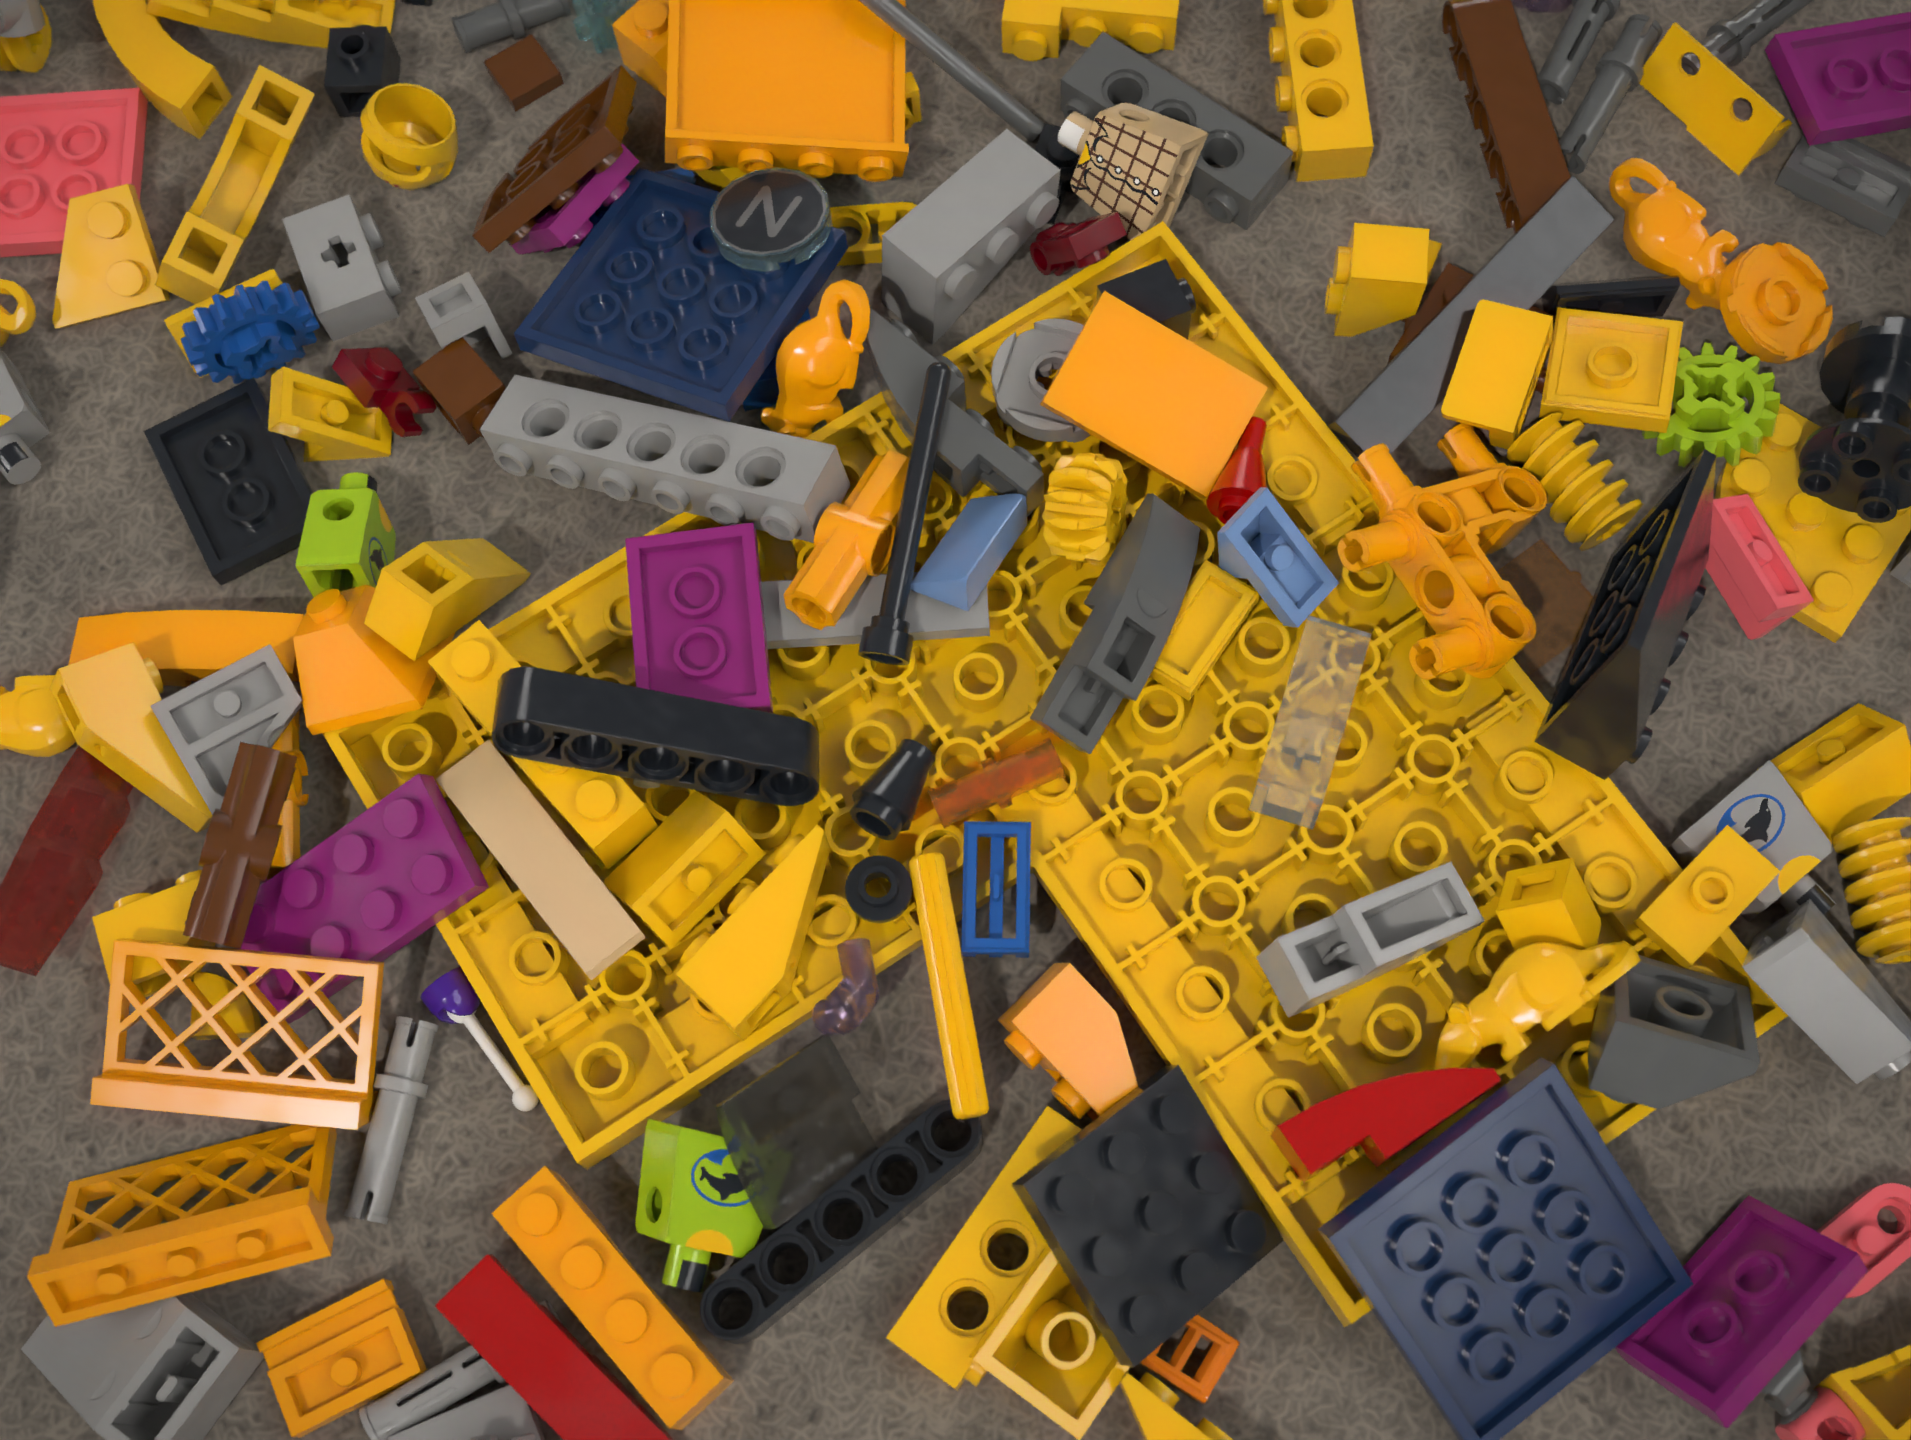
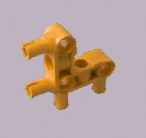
M1463 423L1450 429L1444 435L1445 438L1440 439L1437 443L1438 449L1447 457L1459 478L1425 488L1414 486L1394 460L1386 444L1382 443L1372 446L1358 457L1359 461H1355L1351 469L1359 476L1379 507V521L1376 525L1349 531L1345 534V538H1341L1338 544V555L1342 564L1351 572H1359L1373 566L1389 563L1436 633L1435 635L1421 638L1417 641L1418 644L1413 645L1410 649V664L1419 677L1430 680L1461 668L1473 677L1480 679L1491 678L1534 639L1537 629L1535 619L1529 609L1523 604L1510 582L1502 580L1486 555L1509 545L1545 508L1548 500L1542 483L1525 469L1507 466L1504 462L1498 463L1478 437L1474 427Z

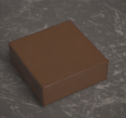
M532 34L484 61L488 74L515 111L522 109L564 84L560 71Z

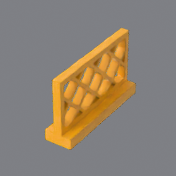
M125 938L114 940L103 1072L92 1078L90 1105L358 1130L371 1122L379 1092L373 1091L384 962ZM134 956L154 957L172 979L148 1000L132 982ZM174 959L193 962L185 969H182ZM208 962L220 963L238 985L214 1006L190 979L192 975ZM240 965L259 968L248 976ZM273 968L287 970L304 991L281 1012L275 1009L256 986V983ZM305 971L326 974L314 982ZM338 975L364 977L362 1005L344 1019L321 989ZM178 987L202 1015L179 1036L174 1033L154 1008ZM245 993L268 1023L243 1043L220 1013ZM309 999L312 1000L334 1027L332 1031L310 1049L285 1021ZM131 1003L136 1010L129 1015V1005ZM143 1018L166 1047L149 1061L125 1059L127 1030ZM360 1019L358 1036L351 1026ZM207 1024L213 1028L232 1051L230 1055L215 1067L202 1066L184 1045ZM273 1030L279 1034L298 1057L282 1073L267 1072L250 1052L251 1048ZM340 1035L357 1055L355 1080L333 1078L315 1057ZM173 1054L181 1064L163 1061ZM239 1060L246 1070L231 1069L229 1067ZM305 1066L313 1076L295 1075V1073Z
M294 1124L69 1182L49 1253L32 1257L27 1274L28 1280L54 1326L58 1327L332 1256L334 1236L326 1221L337 1138L336 1128ZM314 1144L293 1163L284 1160L295 1149ZM247 1162L228 1179L223 1180L217 1177L229 1166ZM267 1172L277 1175L256 1194L246 1191ZM182 1178L160 1197L151 1194L163 1183ZM297 1186L303 1187V1188H299V1189L293 1190V1189H294L295 1187H297ZM201 1189L211 1192L189 1211L186 1212L179 1208ZM114 1196L93 1214L90 1215L85 1212L88 1202ZM230 1203L235 1204L233 1206L226 1207ZM135 1206L144 1209L120 1229L111 1226ZM163 1220L168 1221L167 1223L159 1224ZM96 1237H98V1238L101 1239V1240H97V1241L91 1242V1241L94 1240Z

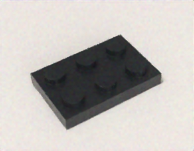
M254 377L144 431L210 573L220 585L299 547L310 496L313 494L286 436L268 431L270 404Z

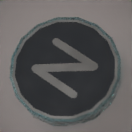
M778 167L753 171L733 180L717 195L709 212L712 236L723 257L743 269L763 272L780 270L779 263L792 259L795 260V264L809 259L826 243L832 228L828 194L820 183L799 170Z

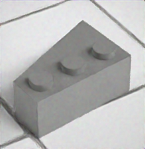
M1004 130L882 235L881 303L933 345L947 332L1037 228L1044 226L1052 218L1059 205L1057 193L1060 169L1010 130Z

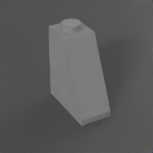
M1811 899L1754 936L1742 968L1856 1085L1873 1074L1879 1080L1889 1078L1911 1062L1910 1019Z

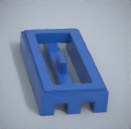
M964 821L962 957H976V954L1002 957V954L1016 955V958H1029L1031 822ZM978 837H991L989 938H976ZM1004 837H1017L1016 938H1003Z

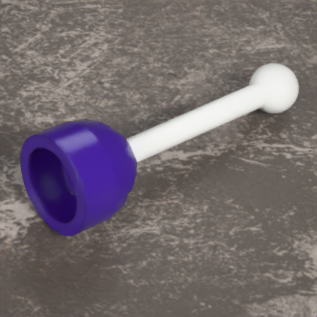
M457 967L431 983L420 996L431 1014L445 1023H464L512 1090L514 1106L520 1111L534 1109L539 1102V1098L532 1086L524 1085L474 1014L479 1006L480 999L462 968Z

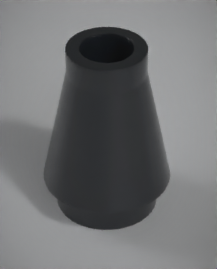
M903 739L896 751L853 793L852 798L855 804L850 810L852 819L868 833L884 840H894L900 831L909 830L928 773L935 762L933 753L919 742Z

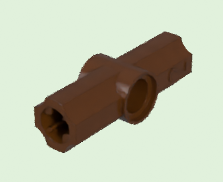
M240 742L221 809L216 808L214 810L199 860V866L203 867L185 921L184 936L238 949L242 948L260 883H266L282 830V825L278 824L296 770L297 756L260 745Z

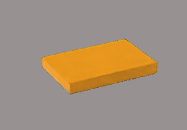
M1104 291L1092 309L1039 405L1199 498L1204 499L1209 495L1268 387Z

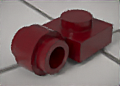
M1118 212L1090 217L1078 224L1070 223L1066 225L1063 222H1059L1037 234L1036 241L1030 245V254L1036 268L1043 275L1054 273L1056 276H1060L1074 268L1080 269L1110 255L1107 245L1122 238L1127 233Z

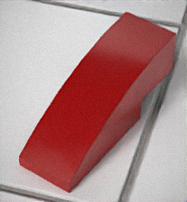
M1446 1068L1393 1076L1359 1085L1320 1101L1278 1125L1270 1137L1302 1183L1358 1145L1362 1147L1377 1168L1487 1093L1501 1081V1078L1493 1068Z

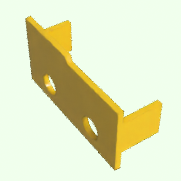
M1676 22L1672 24L1642 67L1644 75L1639 84L1687 125L1686 130L1738 176L1752 160L1771 150L1793 124L1789 119L1782 122L1785 117ZM1688 52L1694 53L1700 60V69L1695 75L1687 74L1682 68V58ZM1738 98L1747 99L1752 105V115L1748 120H1740L1734 114L1733 105Z

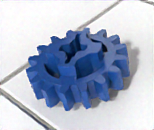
M261 281L257 287H244L242 284L236 286L234 295L228 298L220 294L213 295L214 304H210L208 308L196 307L193 313L197 321L183 323L182 328L185 337L181 338V343L190 364L194 366L198 376L201 377L209 374L212 382L218 383L229 375L234 384H240L244 379H251L253 377L258 379L265 376L266 370L274 367L278 370L283 366L285 367L287 366L286 362H290L293 358H303L306 354L302 346L316 342L317 338L313 331L319 328V324L302 290L293 292L290 285L285 282L271 290L268 281Z

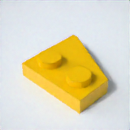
M124 184L70 198L52 317L55 329L170 300L169 292L155 285L160 263L134 185Z

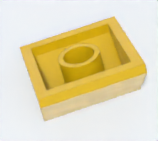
M1048 1245L969 1355L972 1360L1078 1440L1083 1437L1130 1368V1366L1120 1365Z

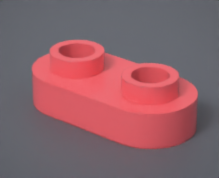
M1886 1183L1870 1188L1860 1194L1817 1230V1232L1858 1253L1868 1269V1272L1844 1299L1858 1297L1867 1293L1911 1257L1910 1187L1898 1183ZM1882 1208L1890 1210L1897 1219L1898 1226L1893 1234L1883 1231L1878 1224L1877 1216Z

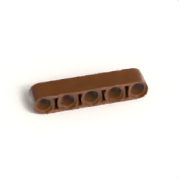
M1511 0L1447 1L1444 3L1442 10V29L1444 34L1450 33L1454 46L1448 48L1459 82L1465 81L1469 94L1464 95L1474 128L1475 130L1481 129L1485 142L1479 144L1490 178H1497L1501 192H1496V196L1507 229L1513 228L1515 233L1563 182L1570 178V174Z

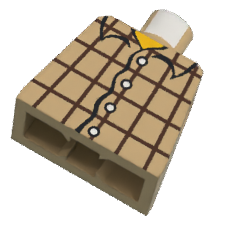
M1122 102L1100 111L1094 118V121L1077 111L1072 112L1060 128L1058 143L1080 155L1070 182L1073 192L1100 215L1118 212L1127 233L1125 236L1132 240L1164 221L1168 228L1170 227L1209 133L1137 105Z

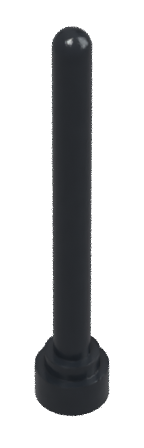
M934 362L926 370L879 615L872 616L870 626L863 627L858 655L875 662L891 665H908L910 663L914 637L908 634L910 623L905 621V614L951 381V370L944 362Z

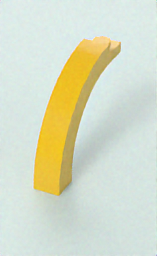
M92 0L97 19L108 43L144 96L175 125L201 139L232 98L216 68L175 42L163 29L159 16L146 13L148 0Z

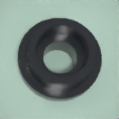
M872 856L863 859L852 868L846 880L845 894L850 908L857 916L868 922L885 923L898 918L904 913L911 902L913 887L908 871L900 862L887 856ZM875 878L887 879L891 883L890 891L880 898L870 896L866 892V887L871 880Z

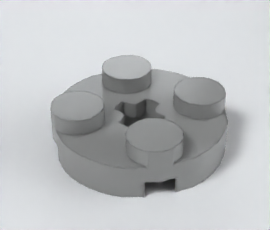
M1045 319L1034 322V329L1024 331L1017 337L1015 332L1004 340L994 357L991 371L992 393L997 405L998 416L1004 424L1013 427L1016 431L1027 437L1048 442L1065 440L1076 443L1090 436L1088 432L1039 405L1047 390L1044 389V384L1036 381L1039 376L1049 377L1053 369L1059 370L1084 325L1066 319Z

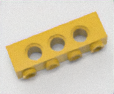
M1262 0L1264 14H1274L1276 27H1270L1269 57L1271 63H1281L1282 76H1276L1275 103L1277 112L1287 111L1289 126L1282 127L1281 144L1293 151L1292 161H1294L1296 182L1366 177L1374 145L1352 0ZM1316 114L1325 115L1327 117H1319L1316 116Z
M1048 1105L886 1337L956 1391L959 1390L965 1379L976 1387L987 1373V1370L972 1360L969 1355L1048 1245L1011 1185L1082 1130ZM1015 1234L1026 1242L1029 1254L1021 1267L1005 1271L991 1263L988 1256L991 1243L1000 1235ZM964 1291L978 1292L988 1302L989 1309L985 1321L979 1327L972 1330H963L956 1327L949 1318L951 1301L956 1295Z

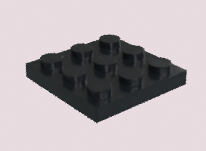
M1179 1065L1164 1066L1011 1184L1120 1365L1135 1367L1284 1241Z

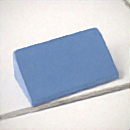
M1013 493L971 498L913 579L911 590L969 611L1027 526L1026 496Z

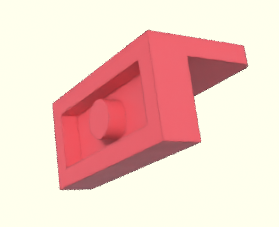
M1748 494L1713 499L1709 559L1705 568L1747 638L1750 640L1758 639L1811 604L1814 599Z

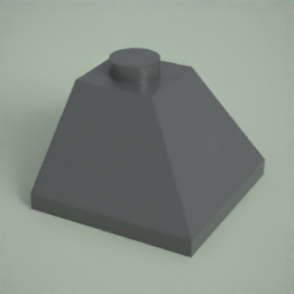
M1639 955L1641 961L1601 991L1588 1046V1089L1602 1092L1608 1098L1620 1103H1639L1655 1109H1662L1756 1073L1760 1064L1748 986Z

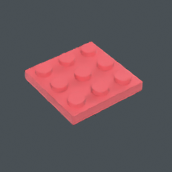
M140 88L0 97V257L62 254L70 198L124 184H132L135 187L140 202L148 100Z

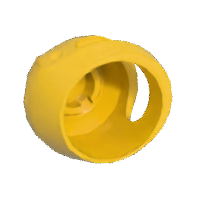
M408 83L393 84L378 90L369 99L360 116L363 128L361 147L364 159L377 177L399 189L415 190L442 181L451 172L458 153V131L452 109L442 97L420 85ZM416 166H420V170L418 172Z

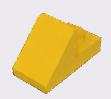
M284 366L271 375L268 431L304 441L303 462L389 457L391 455L392 429L387 417L379 407L364 408L348 387Z

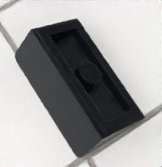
M1643 277L1553 284L1541 296L1543 311L1555 317L1557 307L1639 317H1660L1666 313L1680 287L1679 277Z

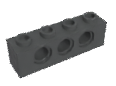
M1105 32L1100 34L1061 78L1060 110L1063 111L1065 118L1072 112L1077 111L1094 121V118L1100 111L1123 102L1137 105L1209 133L1185 191L1203 202L1207 212L1221 223L1228 224L1232 221L1247 231L1288 182L1293 151ZM1219 164L1226 168H1214L1210 165Z

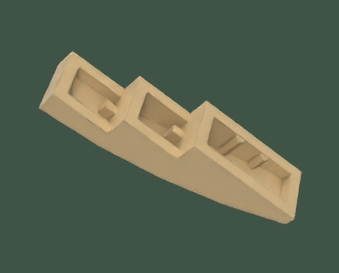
M489 739L436 779L498 862L591 980L646 938Z

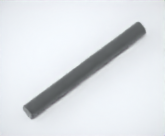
M859 0L1030 142L1040 134L1045 124L1042 120L897 0Z

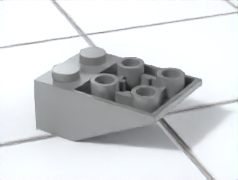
M190 1292L58 1327L54 1326L49 1315H47L21 1348L24 1354L87 1424L105 1440H203L264 1359V1354L259 1352L255 1342Z

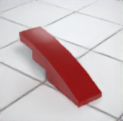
M487 1254L435 1305L440 1313L493 1369L564 1440H674L595 1355L591 1356L544 1305H539L493 1254Z

